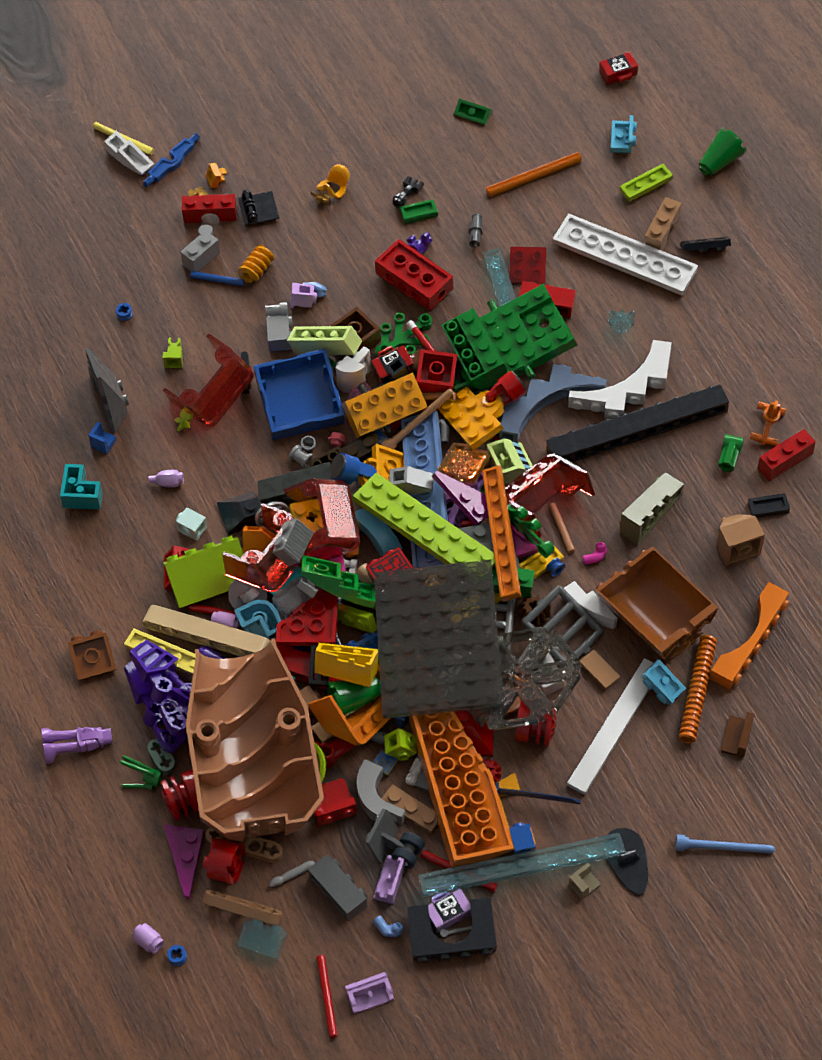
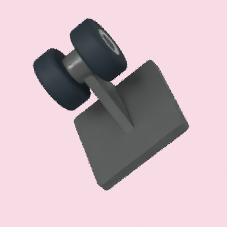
M383 808L376 817L371 832L367 834L365 843L377 862H383L390 848L394 850L392 854L393 860L397 861L399 857L403 858L405 868H413L417 861L414 852L420 853L425 846V842L421 837L410 832H404L400 841L396 840L395 836L399 828L388 810Z

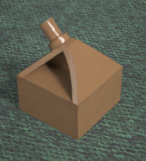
M742 514L721 519L722 524L719 528L716 548L725 566L761 554L765 534L756 516Z

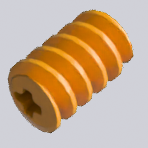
M257 245L237 270L238 275L247 283L258 281L259 276H262L263 271H266L267 266H270L271 261H274L273 253L265 246Z

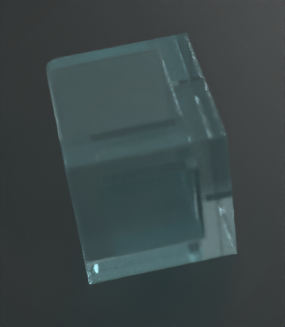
M614 310L609 312V325L620 334H623L635 323V312L633 310L628 314L623 310L618 313Z

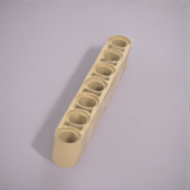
M157 605L149 607L142 621V624L150 630L241 657L260 651L270 643V640L266 637Z

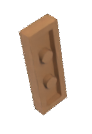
M393 784L381 798L394 806L404 809L406 819L430 835L439 825L434 810Z

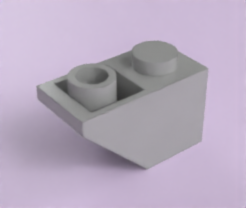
M409 466L390 469L389 482L409 495L433 491L434 479L432 478L433 473Z

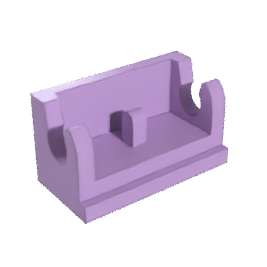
M387 855L373 899L394 904L405 869L403 858L399 857L396 861L391 859V855Z
M386 972L345 986L354 1014L394 1000L393 991Z

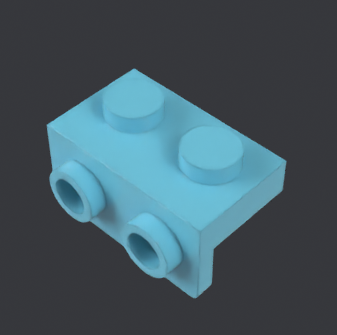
M630 115L629 121H612L611 152L632 153V146L636 145V136L633 135V132L636 133L637 122H633V115Z
M659 659L641 675L644 679V685L650 690L653 689L657 693L656 697L663 704H673L675 699L686 689Z

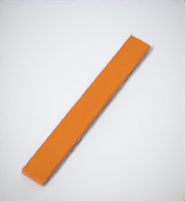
M497 465L482 470L500 598L505 602L521 597L503 472L502 467Z

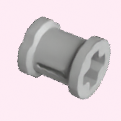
M296 445L289 454V459L301 464L303 469L308 468L306 463L314 459L311 453H306L299 445Z

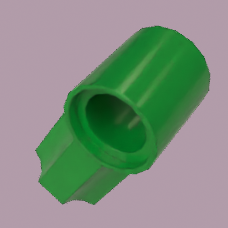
M725 434L721 449L722 453L718 463V467L722 471H734L738 454L742 450L744 438Z

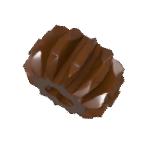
M530 594V598L523 597L522 602L518 605V616L522 617V620L536 607L535 604L540 600V594L536 597H533L532 594ZM549 604L531 623L536 624L537 627H539L540 622L545 624L547 618L551 615V605Z

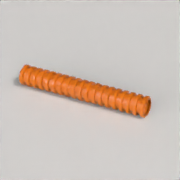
M702 635L699 638V647L697 648L692 679L689 685L690 690H688L686 706L684 708L685 712L683 713L684 717L682 718L680 734L678 736L679 740L685 743L696 742L698 725L700 724L699 720L701 719L705 693L707 691L706 687L708 686L717 639L711 635Z

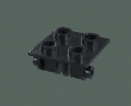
M248 189L242 191V197H239L238 201L245 226L280 219L272 191L253 195Z

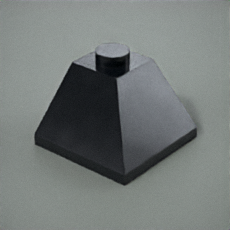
M253 491L217 502L228 535L242 531L244 526H257L255 515L261 508V505Z

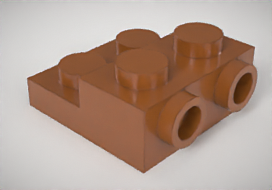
M97 630L91 632L88 637L83 638L80 635L71 638V642H68L78 681L117 670L106 632Z

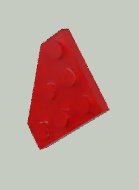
M318 590L313 598L306 603L303 602L292 611V614L287 619L277 624L276 646L319 645V643L336 645L339 597L325 590Z

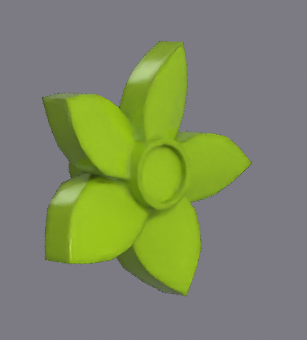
M182 409L180 417L174 419L175 422L180 423L177 431L180 432L184 427L190 428L193 414H189Z

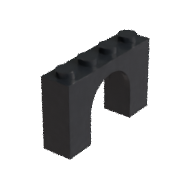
M491 897L470 899L472 929L464 940L457 943H445L434 935L430 925L428 904L407 906L413 961L417 960L418 963H426L433 958L445 961L450 960L451 956L469 958L472 957V954L480 953L481 956H488L497 951Z

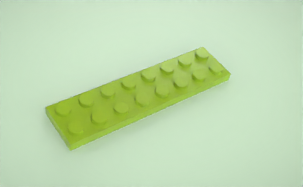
M375 473L352 497L355 503L476 586L496 565L494 552L378 473Z

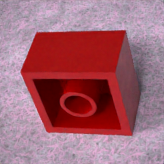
M420 349L416 381L422 393L453 390L457 354Z

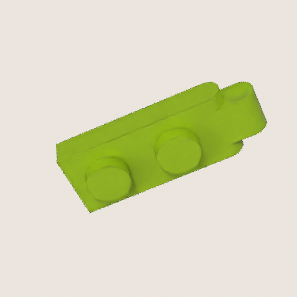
M338 604L337 619L341 620L342 624L370 633H374L377 630L372 613L344 604Z

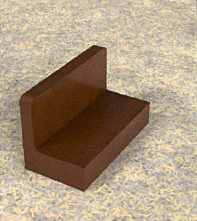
M747 712L745 719L729 716L721 752L745 757L755 714Z

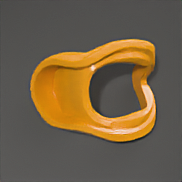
M334 165L329 171L327 179L318 184L317 190H327L333 198H341L345 194L350 178L348 169L343 165ZM328 183L338 184L340 190L334 193Z

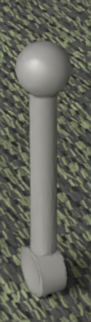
M472 926L453 930L442 929L440 936L446 938L450 934L469 931L472 929Z

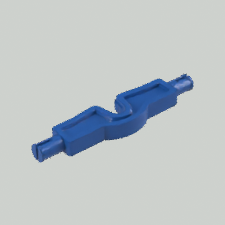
M194 133L189 139L184 138L169 152L173 160L161 158L148 172L149 177L143 181V184L149 187L154 181L159 182L167 173L179 168L184 158L195 148L194 143L200 139V136Z

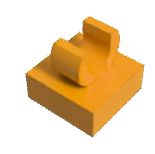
M210 163L205 175L210 187L218 188L219 182L225 181L223 175H227L225 168L218 169L216 163Z

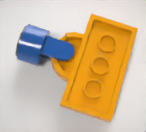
M379 444L372 446V458H368L364 462H360L357 457L339 453L332 461L330 474L333 480L347 485L356 481L363 486L375 473L389 481L390 469L405 467L404 453Z

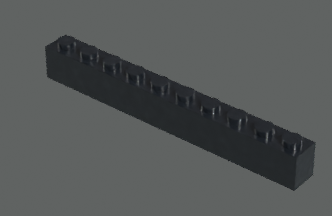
M720 384L709 386L704 390L693 391L688 395L675 397L663 403L659 402L648 408H640L635 412L625 413L614 419H606L601 423L588 425L583 429L572 430L561 436H553L547 440L546 451L554 468L726 413L728 412L729 400Z

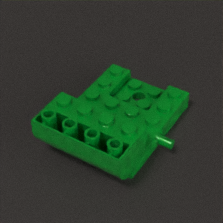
M544 284L500 307H497L494 300L488 301L487 305L491 311L480 318L475 309L472 308L441 325L476 389H487L494 386L497 380L509 371H513L518 377L526 373L528 379H532L530 374L533 378L535 377L532 369L577 346L575 338L564 322ZM543 322H549L546 328L540 327Z

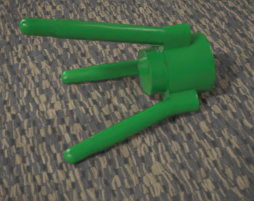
M126 755L122 756L128 762L121 760L120 764L144 773L142 781L146 783L122 784V788H145L152 790L153 786H159L162 778L161 771L153 769Z

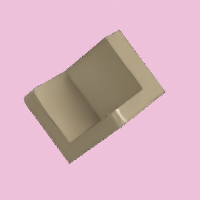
M589 863L569 877V886L581 900L600 887V882L590 872L591 865Z

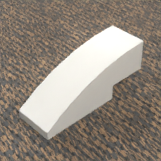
M117 131L104 141L103 148L109 154L140 175H143L154 165L131 140L127 141Z
M575 581L564 587L599 625L611 629L616 628L617 617L596 596L594 591L586 594Z

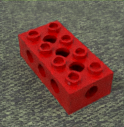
M400 239L395 241L375 260V273L429 311L453 290V275Z

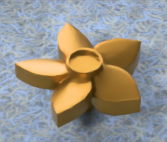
M320 191L318 194L310 193V195L315 197V200H318L317 204H321V202L328 203L331 199V196L325 195Z

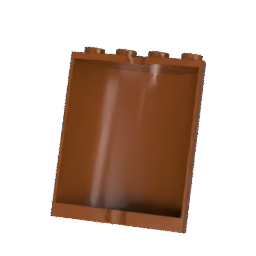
M653 546L648 550L640 552L635 560L627 562L623 567V572H614L609 580L605 583H600L595 588L596 596L664 660L666 657L669 659L674 658L690 647L703 634L701 631L703 626L710 624L718 611V606Z

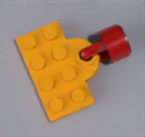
M509 371L497 380V383L490 391L474 395L466 386L456 393L455 400H447L438 408V411L469 447L475 450L504 429L496 418L504 413L503 407L517 401L526 394L527 390L519 377L513 371Z

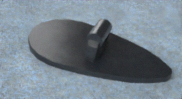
M616 828L610 831L604 839V855L621 883L635 895L641 896L645 893L648 883V863L643 840L632 829Z

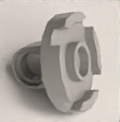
M241 575L234 579L229 586L228 600L235 609L254 600L266 601L267 589L258 577Z

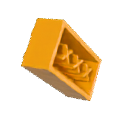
M413 373L341 404L356 439L428 407Z

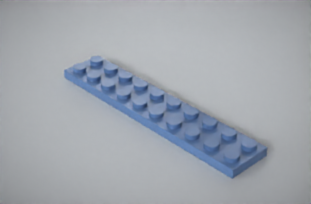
M435 410L402 439L405 467L409 466L433 474L436 471L444 474L438 412ZM418 415L401 419V429L406 427ZM435 480L433 491L410 495L448 521L446 492ZM411 541L413 568L420 578L451 570L449 566Z

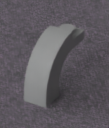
M364 759L357 775V793L362 809L374 821L383 808L387 809L394 822L402 825L406 819L405 810L382 800L376 792L383 777V767Z

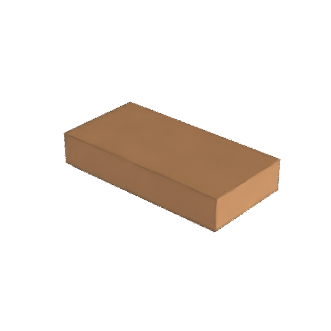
M595 650L579 661V665L605 691L620 680V675Z

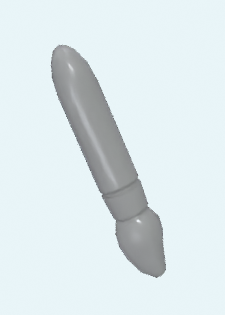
M305 862L287 873L273 878L269 886L282 885L284 882L308 871L315 862Z

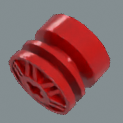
M521 699L515 741L528 743L532 734L535 735L537 745L540 743L541 736H545L544 746H549L556 726L555 704H550L547 713L545 712V703L541 704L539 711H535L534 701Z
M193 769L180 774L182 782L180 784L176 782L174 777H171L172 787L170 788L166 780L160 782L163 800L168 812H170L175 821L181 819L178 810H182L183 815L188 817V806H191L195 813L199 812Z

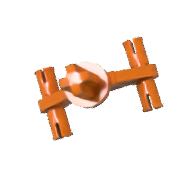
M776 400L771 402L770 405L759 401L757 409L764 410L763 418L766 421L763 435L751 432L749 439L758 441L764 446L765 444L777 446L779 439L768 437L771 425L779 420L780 415H785L786 409L781 408V405Z

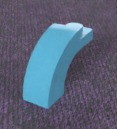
M364 508L355 511L348 518L352 526L359 528L370 539L379 555L384 556L389 550L398 547L403 550L391 528Z

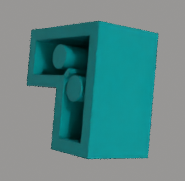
M65 464L60 492L63 508L101 510L103 497L101 483L99 481H86L87 475L84 465Z

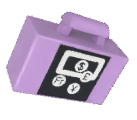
M461 889L451 894L444 890L431 897L432 904L428 905L430 924L436 933L471 916L470 903Z

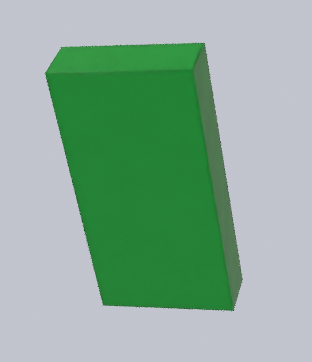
M433 199L399 207L404 224L438 216V210Z

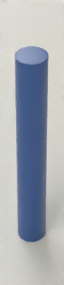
M191 272V278L237 286H244L245 282L244 279Z

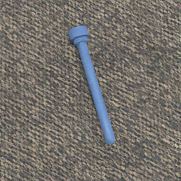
M676 834L675 851L701 848L770 854L775 852V847L772 845L692 840L680 834Z

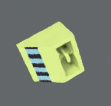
M504 438L487 444L486 455L490 459L491 467L497 465L502 467L504 485L536 474L521 442Z

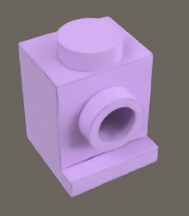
M292 283L290 308H294V305L312 307V303L316 304L317 293L314 292V285Z

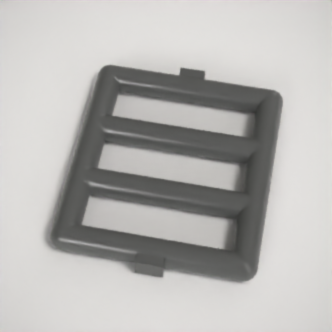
M557 585L544 599L541 598L535 604L536 607L521 621L524 628L543 647H546L547 651L565 669H569L582 655H586L591 650V645L604 633V629L561 585ZM560 595L567 604L538 631L531 622ZM574 609L580 618L552 645L545 636ZM587 623L594 632L566 659L559 650Z

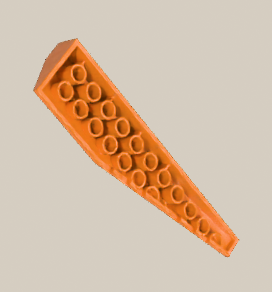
M408 641L392 644L391 647L412 732L416 739L419 758L452 871L472 867L514 850L492 773L486 768L481 755L475 750L473 742L466 735L458 717L448 701L444 699L441 689L435 684L430 671L424 666L423 660L413 643Z

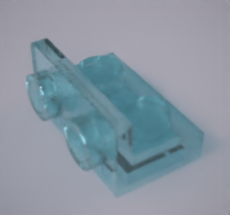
M252 918V920L245 921L238 946L279 958L284 938L287 937L288 932L283 931L284 928L272 924L271 927L263 925L264 922Z

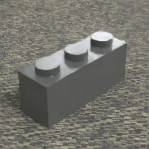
M327 854L308 869L309 878L343 917L350 921L367 907L368 896L362 888L358 889L354 885L355 882L350 874H345L341 870L340 863L335 858L331 859Z

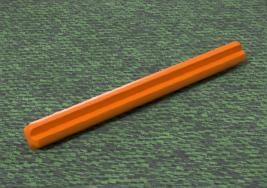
M579 152L573 153L486 188V192L489 197L579 163L582 161V156Z

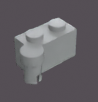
M210 225L200 226L198 230L199 236L180 252L182 265L191 272H198L220 253L219 241L213 236V229Z
M282 302L280 305H265L269 351L291 350V345L287 339L292 332L289 327H293L292 316L288 317L287 302Z

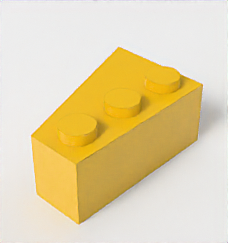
M319 643L315 650L314 673L370 687L378 672L379 649Z

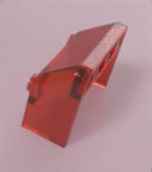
M208 333L207 338L216 349L215 359L222 366L200 393L193 389H187L178 397L166 388L163 389V392L174 405L184 409L189 414H193V418L206 427H213L253 380L254 372L230 347Z
M557 454L544 456L505 486L507 504H510L514 509L523 506L527 510L528 516L520 520L529 522L536 518L534 512L558 493L564 496H572L579 490H582L592 497L595 495L588 472ZM540 530L537 532L533 531L539 538L542 537Z
M311 478L284 489V493L296 502L306 501L318 496L324 528L317 530L312 535V547L306 549L303 555L331 560L354 551L359 546L360 537L348 484L342 480Z
M262 503L263 526L277 531V535L263 552L249 550L242 557H238L224 551L222 556L225 575L260 589L274 592L282 587L299 564L288 566L272 553L275 548L274 542L283 531L281 529L282 525L288 520H293L294 517L289 512ZM311 540L307 544L308 546L303 555H306L312 546Z

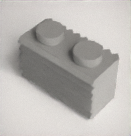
M296 518L288 520L282 525L281 529L283 531L275 540V548L272 552L288 566L300 562L313 534V531Z

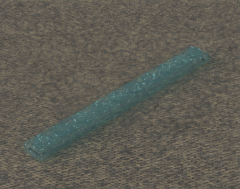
M620 833L420 874L418 879L422 895L426 897L615 857L625 853V848Z

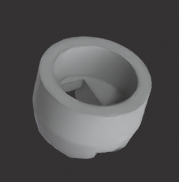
M305 436L302 438L301 447L303 450L311 452L315 449L316 441L314 437Z

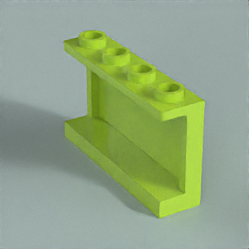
M231 535L222 538L221 543L214 544V542L203 545L204 549L196 551V548L185 551L183 556L178 557L176 554L166 558L167 561L163 562V565L170 580L177 607L181 608L227 592L234 579L241 575H250L238 538H233Z

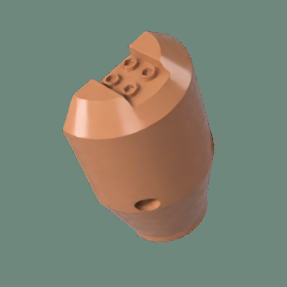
M275 638L271 639L270 643L260 651L230 659L206 657L199 652V649H195L196 659L186 719V730L201 821L226 838L244 842V837L276 834L281 831L284 832V835H288L301 829L321 805L324 795L308 707L276 646Z

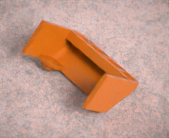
M379 664L375 677L378 680L381 679L384 685L382 696L348 717L344 716L332 695L308 704L326 733L356 746L365 744L400 709L401 700Z

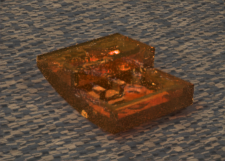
M453 443L437 470L453 479L475 483L488 462L490 454L488 451L472 450L470 444Z

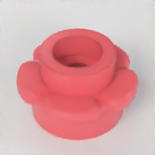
M332 432L331 436L328 437V440L331 441L330 445L334 447H341V445L346 444V436L341 433Z

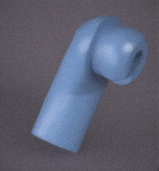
M318 282L303 283L314 285V291H317L318 297L326 296L327 288Z
M378 916L373 920L374 925L383 936L399 937L402 934L403 926L401 923L397 922L393 925H388L382 916Z

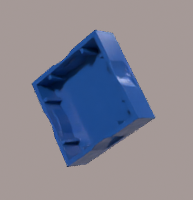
M326 348L300 354L290 359H279L254 365V375L272 441L345 423L344 410L338 390L333 382V372Z

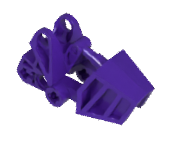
M145 640L130 650L129 655L132 661L125 666L124 671L136 705L144 703L146 706L143 722L148 727H153V732L163 751L174 753L188 741L187 732L185 731L192 684H185L175 673L179 658L149 640ZM164 724L167 730L159 729L158 725Z

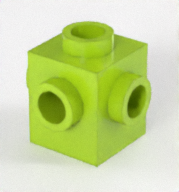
M398 728L384 736L387 755L403 761L417 753L416 739L413 734Z

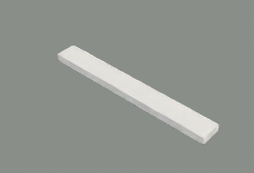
M644 658L567 782L568 787L584 795L586 794L650 690L644 685V679L641 675L653 662Z

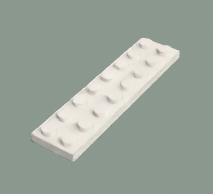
M569 213L553 237V243L682 296L698 270V265Z

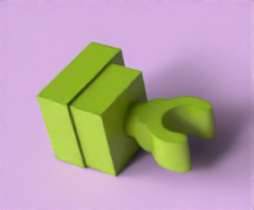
M168 338V351L163 352L164 368H183L181 340L178 338L176 343H172L171 338Z

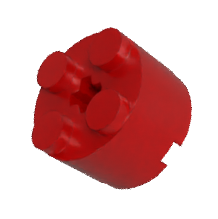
M213 838L210 843L209 856H205L203 861V868L206 869L207 877L228 884H234L233 881L237 882L242 874L245 861H241L242 854H246L244 844Z

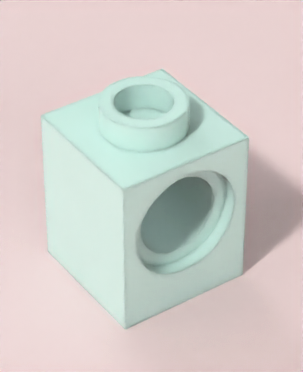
M187 507L176 518L178 531L196 541L207 528L206 517Z

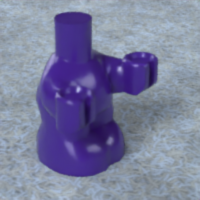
M428 232L423 233L421 239L418 240L412 235L407 238L409 243L407 245L423 254L427 251L432 238Z

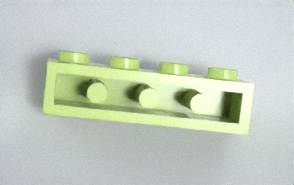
M352 326L294 327L287 339L297 355L325 348L328 355H355L362 342Z

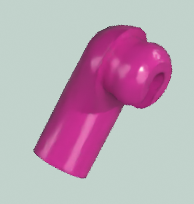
M599 542L595 545L596 549L593 554L583 555L584 565L601 562L607 554L606 544Z

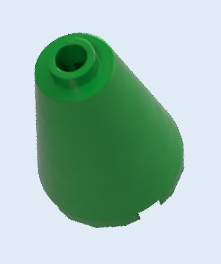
M724 127L718 130L699 162V170L702 174L711 176L746 153V146L742 147L743 141L737 134L730 129L725 131Z
M376 677L370 687L344 680L326 683L329 686L327 688L328 696L332 695L345 717L382 696V691H384L382 680H378Z

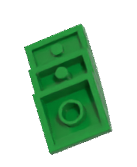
M305 555L302 556V576L337 597L374 609L376 585L358 582V574L341 571V563Z

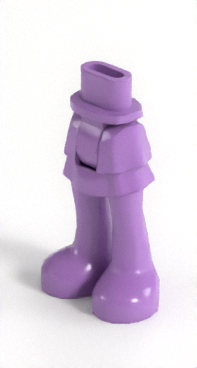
M78 727L76 730L52 731L49 728H41L46 765L52 764L55 756L61 753H83L99 748L100 744L101 748L105 744H112L111 728ZM77 739L76 742L52 744L56 741Z

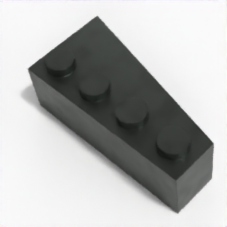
M330 462L257 481L259 500L263 506L271 502H282L290 506L292 503L327 497L328 501L343 500L341 482L335 481L331 477Z

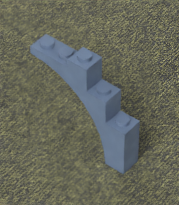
M553 364L549 382L541 379H531L527 397L522 396L514 403L510 402L505 405L501 421L504 429L499 432V439L505 438L518 442L526 424L537 412L551 403L568 398L570 391L585 392L604 389L607 385V379L571 373L572 367L563 364Z

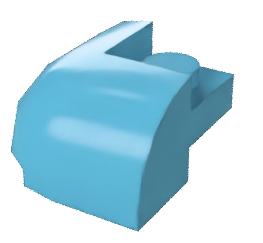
M258 599L234 610L241 627L246 632L260 635L267 639L276 638L277 624L282 619L273 604Z

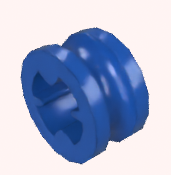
M119 304L116 307L117 317L122 321L131 319L133 311L130 304Z
M559 558L553 559L546 566V570L551 572L550 574L553 577L559 575L565 568V564L560 563L561 560Z
M174 945L169 948L167 952L169 962L174 966L183 965L187 960L185 948L181 945ZM180 952L182 957L174 959L173 953L178 954Z

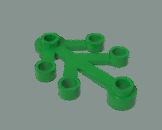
M396 313L394 315V323L396 324L395 339L390 343L391 325L383 323L380 326L382 342L376 347L375 353L377 357L379 351L389 346L397 349L396 347L399 345H407L405 348L409 356L416 352V348L413 345L423 347L417 338H409L413 335L410 329L403 332V324L405 323V315L403 313ZM424 313L419 316L418 322L415 325L419 330H429L433 325L432 317Z
M507 504L510 523L516 530L521 532L531 544H535L539 553L544 558L552 555L555 550L553 544L550 541L545 542L533 532H537L542 528L541 523L536 518L530 522L520 520L528 516L527 510L523 506L514 509L510 504Z

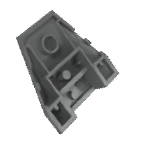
M87 348L86 357L89 364L87 365L89 376L95 391H99L111 433L115 434L128 413L126 406L129 405L126 394L122 395L121 393L123 391L121 381H117L114 373L90 348Z

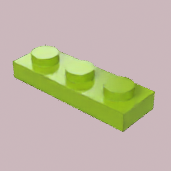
M661 164L621 185L619 191L631 202L673 180V174L664 164Z

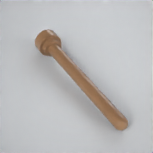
M448 389L392 439H385L380 444L395 450L396 444L453 395V390Z

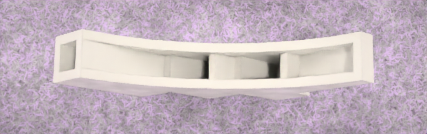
M653 340L650 353L640 368L626 380L614 386L594 391H570L568 407L577 410L585 409L594 412H605V419H614L624 414L625 402L634 405H644L647 387L665 389L672 342Z

